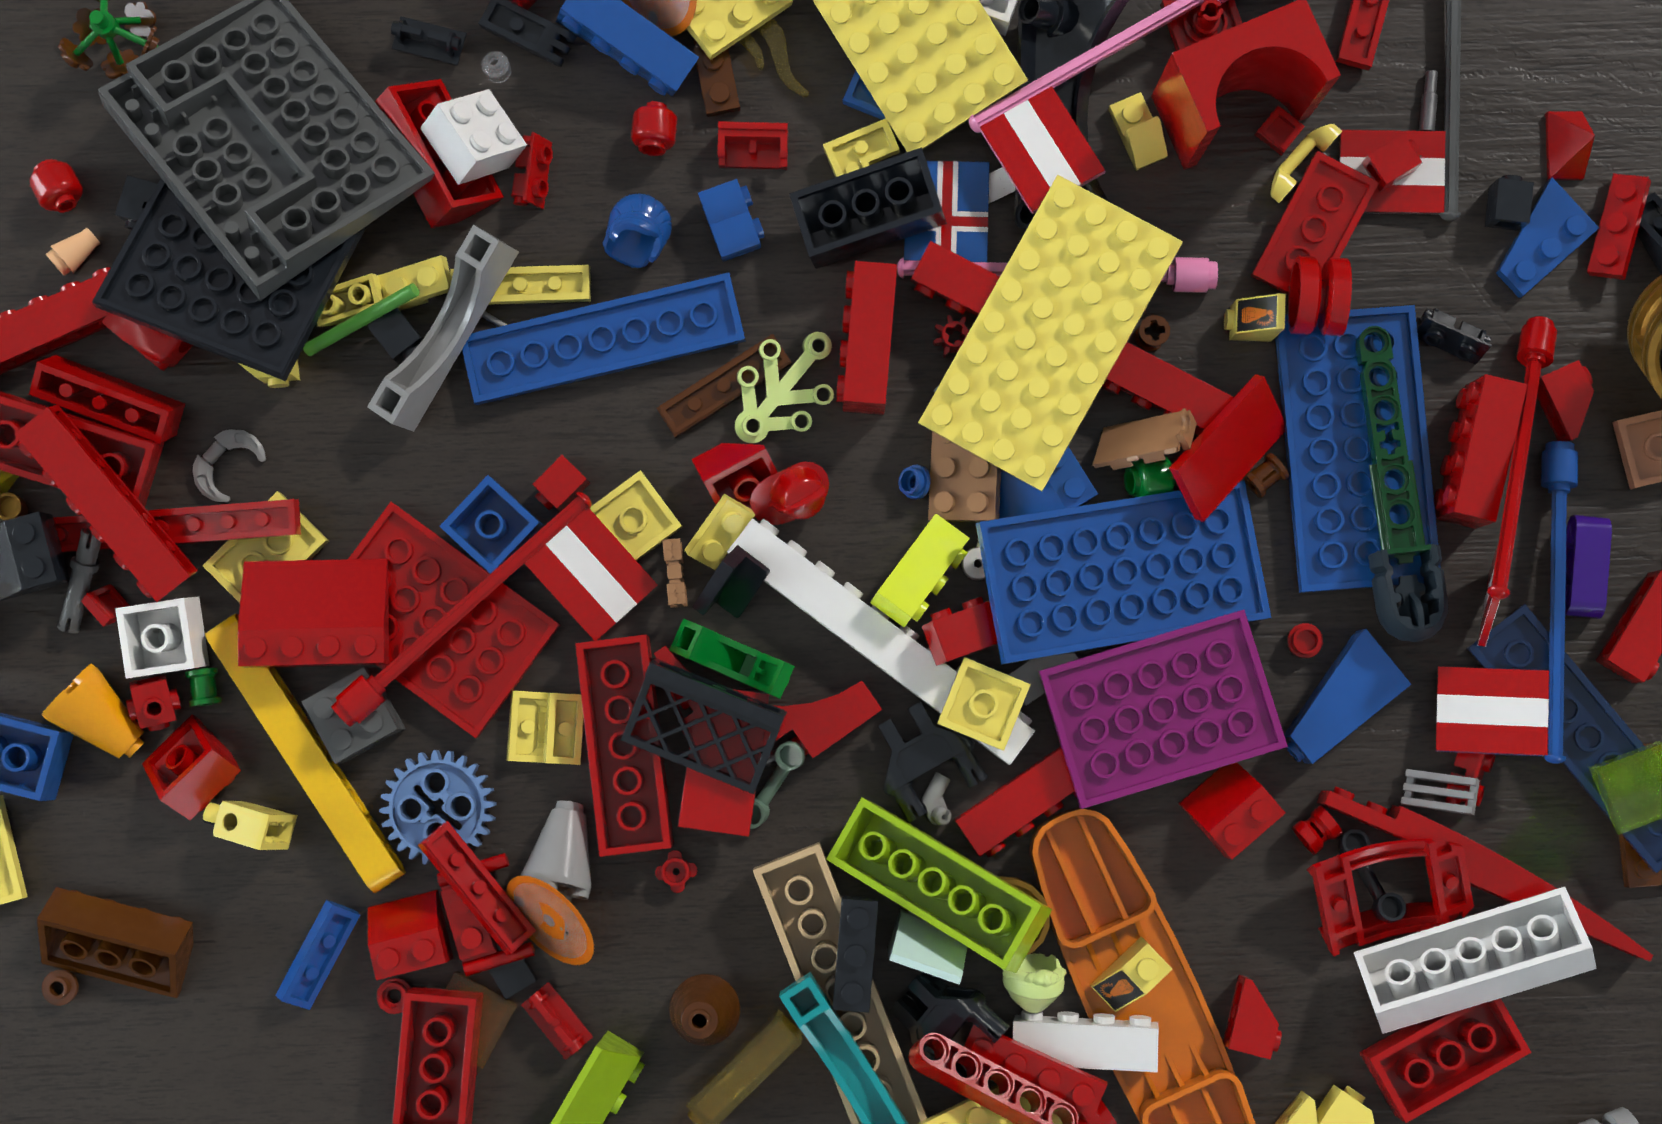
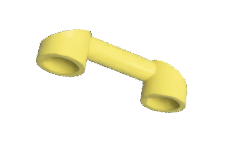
M1328 124L1307 134L1276 170L1271 185V197L1280 203L1297 184V181L1290 176L1315 146L1324 153L1340 135L1342 130L1335 124Z

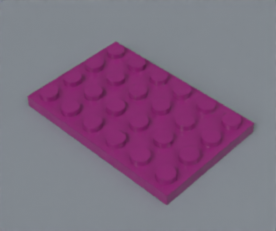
M1245 610L1038 671L1080 809L1288 747Z

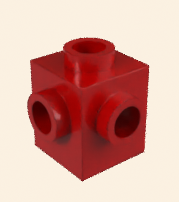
M166 674L130 682L132 699L126 700L130 720L138 719L140 729L148 727L149 731H157L169 727L170 722L176 720L175 710L181 709L180 700L176 688L169 690ZM151 702H157V703H159V704H158L157 706H155V707H152V706H149V705H148V704H150Z

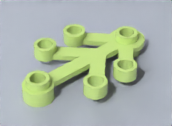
M813 332L804 339L802 345L804 352L780 381L777 357L781 352L779 343L776 340L767 339L760 344L759 354L763 358L767 397L758 408L754 388L759 379L757 370L752 366H745L738 371L737 381L741 385L743 411L737 416L734 427L737 436L746 443L760 442L769 431L794 429L798 432L807 431L812 425V418L806 411H797L790 417L769 416L777 406L813 402L818 405H826L833 400L834 391L827 384L817 385L814 389L790 391L815 360H821L831 352L832 343L825 333ZM815 339L823 341V351L816 352L813 349L812 343ZM768 343L773 344L776 349L775 354L771 357L767 356L763 350L764 346ZM749 370L753 373L754 379L751 383H745L742 380L741 375L743 371ZM820 388L826 389L829 393L826 401H820L817 397V391ZM798 415H803L807 419V424L803 428H799L795 424V418ZM750 419L756 420L759 425L758 430L754 433L749 432L746 428V423Z

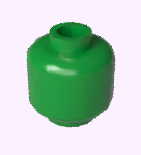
M1165 457L1166 460L1145 464L1143 459L1132 461L1134 466L1128 467L1124 473V484L1127 493L1135 498L1173 492L1177 483L1169 469L1172 465L1170 460Z

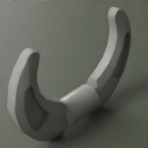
M229 429L220 432L214 436L217 441L209 447L202 457L197 455L192 471L195 485L202 495L213 501L227 503L231 500L229 496L222 494L215 487L213 481L214 467L212 465L226 451V448L228 450L246 448L254 452L259 461H266L263 445L254 435L244 430Z

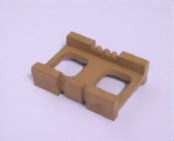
M680 538L662 540L664 561H666L667 576L670 583L666 584L668 605H670V608L687 607V591L684 584L685 580L682 578L684 576L682 572L683 566H681L684 563L682 542H680Z

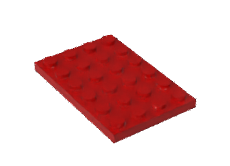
M393 502L388 504L348 558L388 559L389 663L490 574ZM501 583L400 673L395 680L474 738H478L561 624L506 584ZM381 664L376 666L383 670L388 664Z

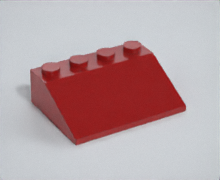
M388 559L244 562L238 621L239 667L389 664Z

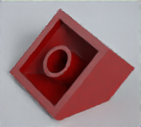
M721 443L691 459L715 505L726 494L751 509L749 501L753 489L765 478L778 473L764 445Z

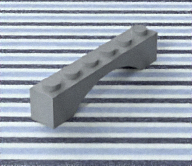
M472 226L455 255L454 272L450 288L435 322L415 350L396 369L384 377L367 408L393 425L415 431L519 251L477 226Z

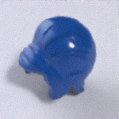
M631 194L625 196L614 205L610 212L606 236L602 242L604 251L613 259L631 268L645 267L649 262L653 263L660 255L671 235V216L668 210H665V206L650 195Z

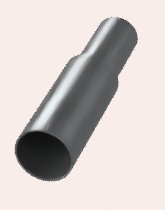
M1430 70L1425 73L1419 131H1435L1438 98L1436 94L1437 71Z

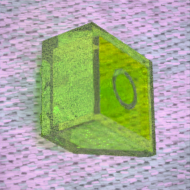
M1654 742L1588 767L1618 835L1662 819V742Z

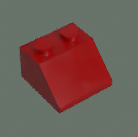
M193 714L142 763L160 801L188 820H191L200 811L204 810L210 801L225 786L231 784L236 775L241 771L232 753Z
M1237 762L1220 767L1178 803L1225 858L1231 860L1286 814L1267 790Z
M438 890L368 907V948L376 980L444 964L454 959Z

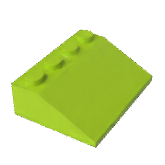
M607 1031L595 1046L551 1124H603L609 1112L616 1115L627 1097L621 1091L628 1080L635 1083L645 1066L644 1063L640 1062L644 1052Z

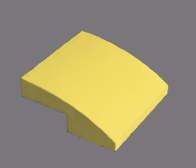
M512 691L506 761L580 765L584 718L581 694Z

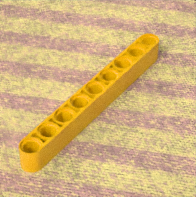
M233 614L205 633L207 641L366 886L376 894L406 873L402 862L339 765L335 764L322 739L276 668H244L238 666L239 615Z

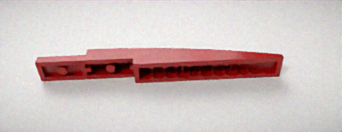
M1335 787L1333 792L1322 790L1317 803L1401 840L1431 838L1461 844L1465 851L1470 885L1510 903L1557 889L1485 846L1402 806L1392 805L1387 816V808L1367 801L1366 806L1353 801L1355 794L1339 787ZM1570 897L1588 937L1636 958L1651 962L1653 955L1596 913Z

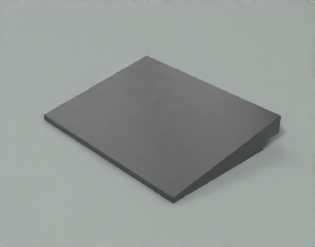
M244 0L126 64L128 73L98 89L104 108L260 301L430 182L435 174L289 0Z

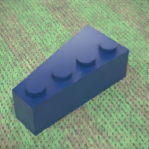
M566 0L560 8L556 19L557 23L590 43L598 51L618 61L626 71L633 75L638 74L649 81L648 85L663 96L666 93L670 96L675 94L699 59V56L621 0Z

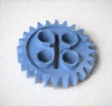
M433 750L431 760L428 759L424 752L418 753V764L411 758L405 760L407 771L401 768L394 769L399 779L398 781L386 780L385 783L393 790L391 793L381 794V798L389 801V806L379 809V812L389 814L390 819L382 823V827H393L394 831L388 836V840L397 838L401 840L397 848L398 851H403L409 847L411 848L409 859H415L421 853L422 863L429 864L430 860L418 847V844L431 834L434 824L437 822L442 824L446 821L452 825L468 846L469 844L476 847L482 845L477 835L490 834L491 831L484 826V822L494 821L496 817L488 814L487 808L496 806L497 802L487 801L486 796L491 794L494 788H483L482 784L487 780L488 775L478 777L475 775L479 767L478 764H473L467 768L465 767L467 756L463 755L454 762V751H447L444 759H442L440 751ZM435 772L442 774L445 779V786L440 792L432 790L429 784L430 777ZM419 785L432 801L443 800L442 810L461 823L462 828L458 830L443 813L434 815L432 812L435 809L434 804L415 791V786ZM460 796H465L471 802V810L466 816L460 815L455 808V803ZM411 799L417 800L421 806V813L415 819L406 813V804Z

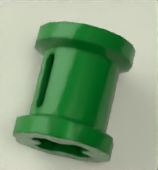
M217 668L185 672V677L190 679L192 695L189 707L222 703L221 697L217 696L215 675L218 673Z

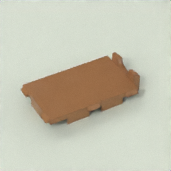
M1184 408L1179 412L1104 427L1092 466L1099 468L1110 465L1113 470L1132 467L1134 466L1132 461L1143 459L1145 464L1166 460L1164 454L1177 453V451H1180L1181 446L1183 450L1191 448L1197 423L1191 411H1187Z

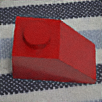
M1579 360L1541 376L1539 380L1537 399L1558 441H1571L1578 438L1594 394L1591 386L1593 384L1592 376L1589 370L1581 365Z
M1239 975L1223 1044L1228 1049L1271 1060L1273 1051L1277 1052L1281 1043L1282 1032L1278 1030L1279 1023L1253 980Z

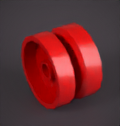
M1297 256L1295 258L1288 293V326L1291 334L1309 335L1318 323L1319 330L1323 336L1344 335L1349 319L1352 294V271L1348 258H1329L1324 263L1322 270L1316 257Z

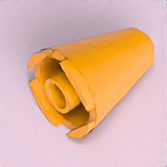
M91 663L43 711L42 716L50 723L117 758H120L123 754L130 758L145 743L140 739L144 731L140 729L136 720H130L126 706L100 670Z

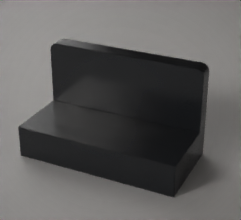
M737 545L722 560L694 603L693 608L704 615L717 603L734 617L739 618L770 573V569Z

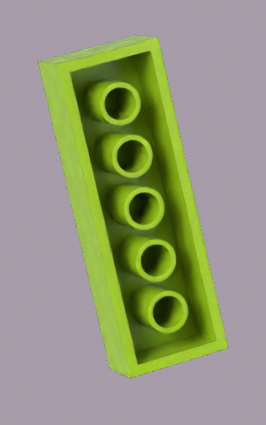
M861 797L826 858L829 862L997 966L1013 973H1017L1052 911L1048 906Z

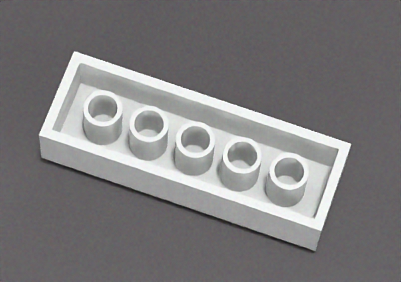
M1566 887L1354 952L1382 1034L1597 969L1592 945Z

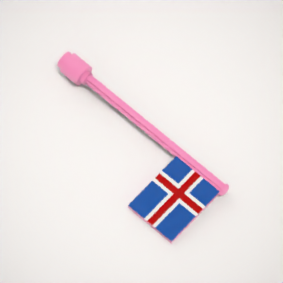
M926 161L947 224L905 238L904 258H901L897 264L898 275L901 278L912 276L929 242L932 241L1001 276L1007 263L987 262L989 162ZM1175 257L1173 264L1170 265L1161 282H1166V285H1172L1173 292L1207 293L1208 289H1216L1218 264L1216 261H1209V258Z

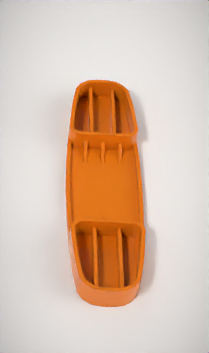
M1075 808L1061 812L1044 821L1037 827L1031 837L1029 853L1040 894L1045 898L1047 906L1052 909L1050 923L1087 1017L1093 1019L1094 1014L1106 1013L1115 1015V1020H1129V1017L1132 1015H1144L1151 1017V1022H1158V1072L1112 1070L1139 1123L1255 1124L1242 1083L1235 1075L1220 1033L1184 953L1157 903L1152 887L1109 818L1095 810ZM1142 937L1173 970L1146 995L1114 1012L1090 985Z

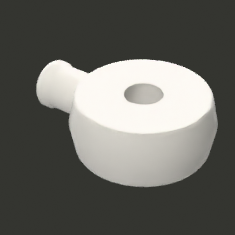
M978 540L976 548L968 550L967 555L961 561L964 574L972 580L985 579ZM979 560L982 564L981 567H975L974 561Z

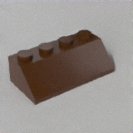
M55 888L37 918L42 964L178 998L194 945L193 922L186 921L181 917H171L155 913L146 908H136L117 903L112 899H101L86 895L77 890Z

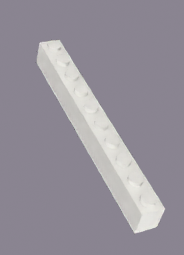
M752 518L727 553L729 554L739 545L770 569V573L764 582L941 714L960 666L956 671L946 663L936 666L930 648L926 649L916 641L919 638L916 632L908 626L904 628L902 626L900 628L895 626L888 620L890 617L874 605L870 607L860 599L863 595L860 590L849 582L842 586L832 578L835 574L832 569L821 561L814 565L804 557L807 553L804 548L793 540H790L788 544L783 542L776 536L779 530L765 519L758 523ZM1020 711L1004 751L976 739L974 740L1007 765H1010L1035 730L1029 726L1032 720Z

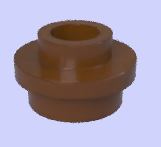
M65 969L50 972L42 982L44 998L47 1002L56 1006L70 1003L76 997L79 990L76 976ZM57 981L63 984L64 990L62 994H58L54 990V985Z

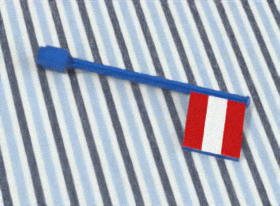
M1548 442L1545 444V451L1541 453V486L1547 488L1548 493L1552 494L1549 671L1438 666L1437 752L1542 756L1547 762L1552 764L1562 763L1567 758L1563 756L1567 494L1570 493V489L1578 486V452L1575 451V444L1572 442Z

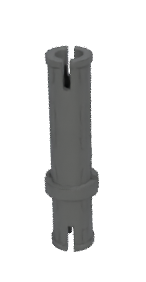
M89 528L81 529L76 556H73L69 566L72 568L60 619L57 623V628L63 632L69 623L68 633L80 632L85 609L81 600L89 593L93 574L99 569L100 563L97 561L101 542L92 535Z

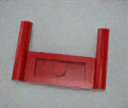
M506 853L480 860L489 872L509 866ZM437 873V880L442 890L440 893L466 977L535 956L532 942L522 944L511 955H506L504 951L497 952L491 935L444 877Z

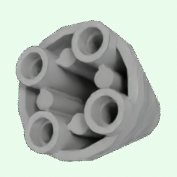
M560 800L557 801L556 808L551 810L521 876H530L546 882L563 894L570 902L572 898L588 900L591 892L587 818L586 814L583 813L585 806L572 801Z

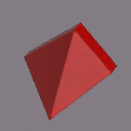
M1582 111L1546 112L1547 181L1552 177L1554 180H1583L1595 137Z

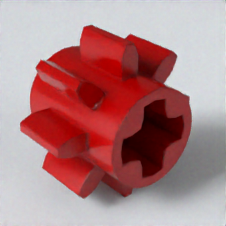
M947 315L945 327L936 324L935 331L941 334V337L936 338L933 341V345H942L944 348V358L948 356L949 352L957 354L970 329H967L965 326L966 317L961 318L959 322L953 321L952 317ZM954 331H959L961 333L960 340H956L954 344L948 342V334L952 335Z

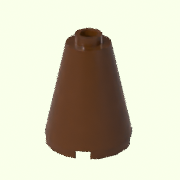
M700 974L691 976L683 981L673 993L669 1009L670 1019L676 1032L692 1044L709 1046L720 1043L731 1035L739 1021L740 1003L738 995L729 982L717 975ZM696 1014H703L706 1020L700 1019Z

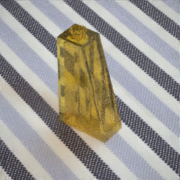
M778 1008L688 1100L686 1107L690 1110L687 1113L689 1118L695 1124H720L802 1044L803 1033Z

